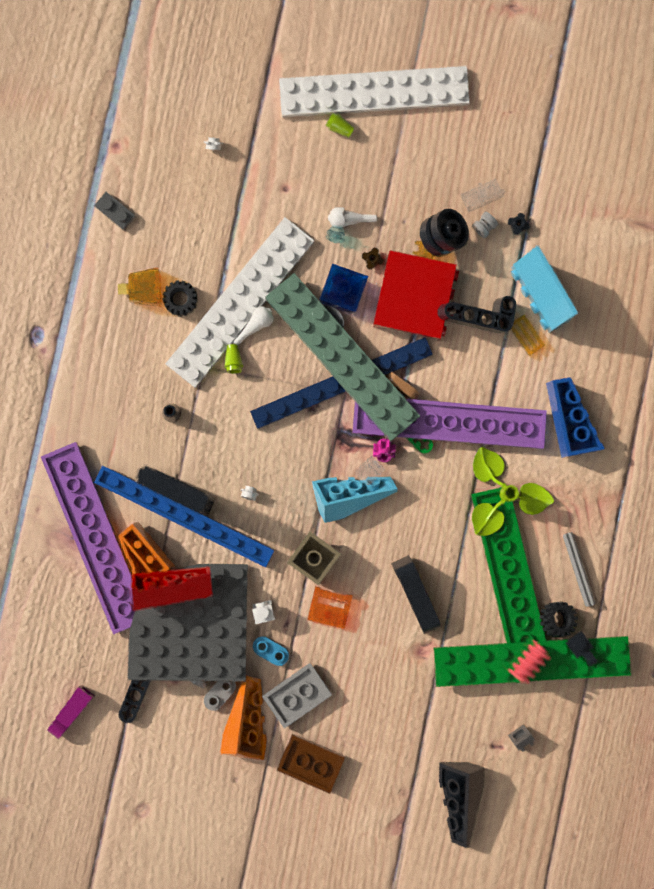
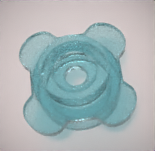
M333 226L327 230L328 235H326V239L333 243L344 242L345 234L342 228Z

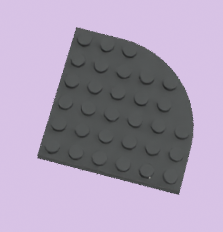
M197 564L181 568L210 567L212 596L205 599L188 600L135 611L129 633L127 680L245 681L248 564Z

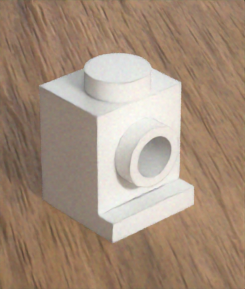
M271 600L252 604L255 624L276 619Z

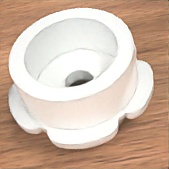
M250 486L240 490L242 491V498L252 501L256 500L259 493L256 492V488Z

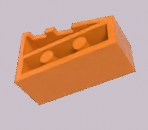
M139 522L131 524L118 536L125 555L129 559L133 574L168 571L175 566Z

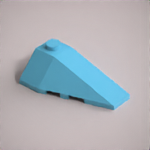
M330 477L312 482L318 510L324 523L343 519L398 491L391 477H367L366 480H355V477H348V480H337V477Z

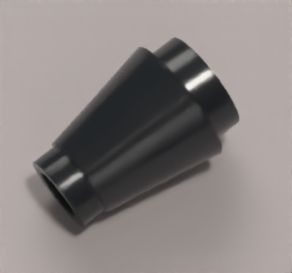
M173 403L167 404L162 411L163 418L168 422H176L181 417L180 407ZM169 408L173 409V413L171 415L167 414Z

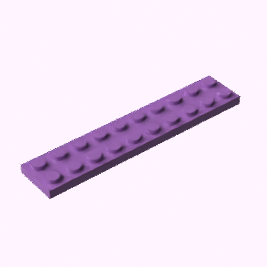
M406 399L420 417L397 436L401 438L544 449L547 410ZM355 402L352 433L385 436Z
M74 442L41 456V459L112 633L116 634L131 627L135 614L131 597L132 574L77 442Z

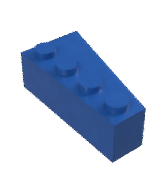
M571 377L552 380L546 383L561 458L605 449L598 439L595 427L592 426L589 420L588 412L581 403V398Z

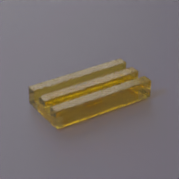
M525 314L514 321L511 331L528 356L546 346ZM520 321L524 322V324L526 325L534 339L537 341L539 346H536V344L534 343V341L532 340V338L530 337V335L528 334V332L526 331V329ZM514 325H518L533 350L529 349Z

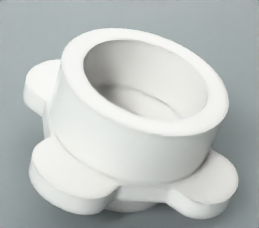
M208 137V141H204L206 149L221 150V145L224 143L220 142V138Z

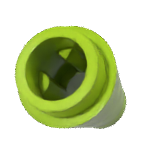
M332 113L325 125L329 128L328 130L348 138L354 130L351 124L335 113Z
M236 344L227 345L224 368L227 369L229 374L240 373L243 368L238 345Z

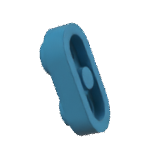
M265 636L258 637L253 643L254 652L274 665H284L289 659V652L285 647ZM260 643H264L266 645L265 650L259 649ZM278 652L283 655V658L280 660L275 657Z

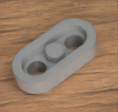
M217 681L204 697L205 707L211 711L220 709L235 691L236 682ZM223 683H228L230 688L225 690ZM210 698H216L217 703L211 704Z

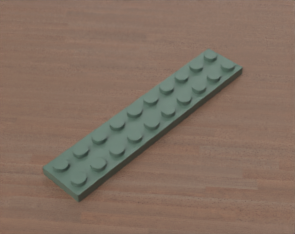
M295 273L265 296L268 303L390 442L420 417Z

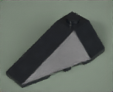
M440 762L439 785L444 790L445 799H443V804L448 809L449 817L447 818L451 841L464 848H469L484 787V767L470 762Z

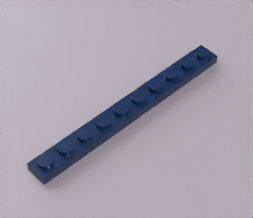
M426 337L371 361L384 375H387L428 358L433 354ZM332 376L251 410L250 413L257 429H260L346 391Z

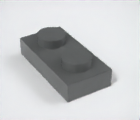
M107 192L94 205L96 209L123 231L136 217Z

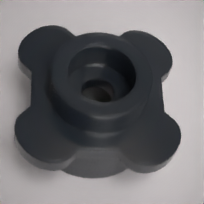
M518 213L516 217L508 219V225H510L514 235H519L523 230L530 228V224L526 222L523 213Z

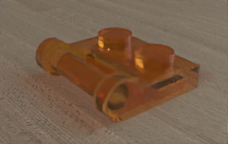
M315 586L307 620L345 629L353 595L347 594L346 596L321 590V587ZM321 597L345 603L344 609L318 603V598Z

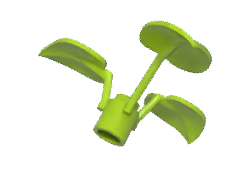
M484 447L479 448L474 456L473 472L481 482H487L492 479L493 482L502 487L500 491L502 500L494 508L489 503H482L474 508L472 523L477 536H487L501 528L504 522V515L497 508L505 502L514 501L519 498L521 510L528 515L539 514L554 502L550 493L538 484L526 483L522 485L519 494L517 487L513 485L507 486L505 483L497 480L495 477L500 476L504 471L503 459L497 453Z

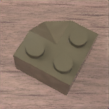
M309 531L287 563L319 585L341 553Z

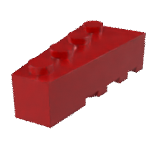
M210 567L132 574L131 578L133 611L188 600L205 599L212 596Z

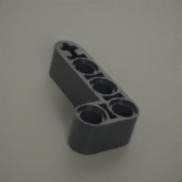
M511 296L500 297L494 301L492 311L449 302L440 305L437 314L443 321L494 333H502L511 330L513 327L516 300ZM503 301L507 304L506 309L503 308ZM465 311L469 314L468 320L464 317ZM483 315L486 317V324L482 322ZM500 319L504 323L503 328H501L499 325Z
M408 555L392 562V567L424 635L442 627L410 556Z

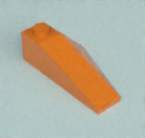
M246 676L245 681H242L223 733L220 754L257 760L265 759L267 737L266 734H263L262 723L265 722V717L261 714V705L263 703L261 679Z

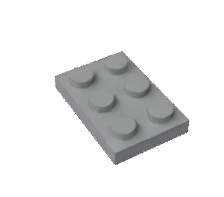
M309 663L262 697L283 728H286L332 696V693L312 664Z

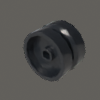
M451 208L443 209L422 222L420 238L425 249L430 254L443 257L467 244L469 229L465 219L458 211Z

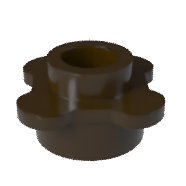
M374 247L371 251L362 254V259L365 260L366 267L369 270H372L377 265H382L384 259L379 255L378 248Z

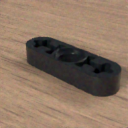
M140 680L131 681L119 710V718L122 722L131 723L136 719L151 680H144L141 687H145L144 690L133 686L134 683L138 685ZM137 690L140 692L141 698L139 701L131 700V691ZM126 702L132 705H137V708H135L134 706L132 707L130 713L133 714V717H129L128 719L125 718V714L123 713V711H127L130 706L126 705Z

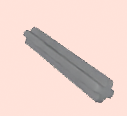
M573 532L563 535V539L586 607L593 606L596 602Z

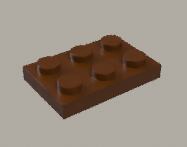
M292 734L276 771L330 794L345 756Z

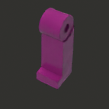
M82 685L79 686L55 717L56 719L47 731L57 739H60L95 695Z

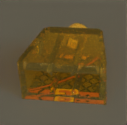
M152 268L128 274V283L118 284V294L129 295V301L133 304L162 307L160 269Z

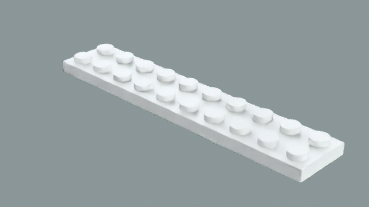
M467 66L279 78L282 117L469 105L470 103Z
M284 217L166 362V365L196 388L225 353L227 345H231L233 340L246 327L253 316L254 310L264 305L267 301L265 296L282 283L312 246L314 240Z

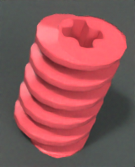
M534 640L535 647L528 646L530 653L523 652L525 659L518 657L520 665L512 664L515 671L508 669L522 683L530 684L528 676L535 678L533 670L541 671L538 664L545 666L546 664L543 659H551L548 652Z

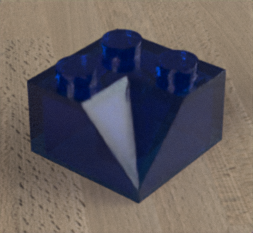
M332 263L319 299L320 303L356 315L369 276Z

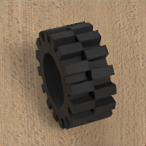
M176 280L175 283H169L170 285L165 287L166 290L162 294V300L166 309L173 315L180 317L181 315L187 316L188 313H192L198 302L194 287L183 280L182 282ZM179 291L186 293L187 302L184 305H176L173 302L175 293Z
M562 601L552 602L544 606L546 609L541 611L544 615H540V619H543L540 625L545 626L542 629L543 631H548L547 635L566 637L571 635L570 632L575 631L573 627H577L578 623H575V620H578V616L574 617V614L577 612L572 610V605ZM557 612L563 615L564 621L561 627L556 626L554 622V616Z

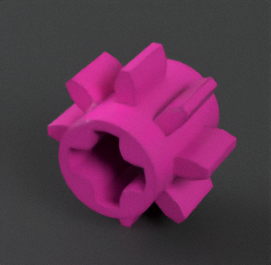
M380 439L377 443L373 444V457H377L380 462H389L391 458H395L396 444H392L388 439Z

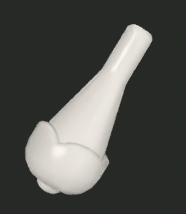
M336 207L330 212L328 220L333 228L343 229L345 226L361 222H377V215H363L345 210L343 207Z
M263 306L256 308L244 330L233 342L239 345L251 334L264 327H269L274 320L272 310Z

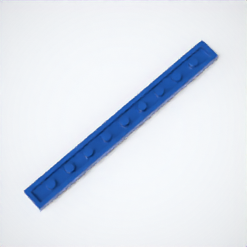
M103 465L94 483L265 568L275 551L149 490Z

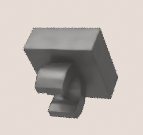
M524 724L508 735L518 751L524 752L525 746L528 744L534 745L533 741L535 739Z

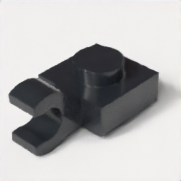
M582 631L565 642L576 659L582 656L588 666H593L598 662L589 650L593 646Z

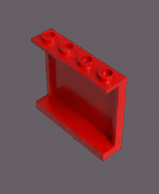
M389 250L373 327H384L440 341L441 337L446 335L447 326L444 325L445 321L439 318L437 310L440 305L453 300L455 289H452L453 281L457 282L459 271L456 270L457 264Z

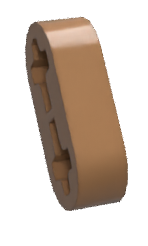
M392 372L388 375L387 379L399 392L409 399H417L420 393Z

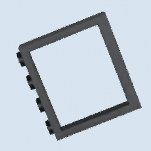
M144 465V468L140 467L136 476V479H138L137 484L199 514L209 515L216 500L215 498L149 466Z

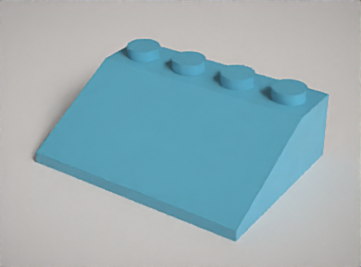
M539 245L513 264L511 267L512 277L521 284V292L524 297H528L531 301L530 307L535 314L538 313L541 318L539 322L544 330H548L550 333L568 323L578 314Z

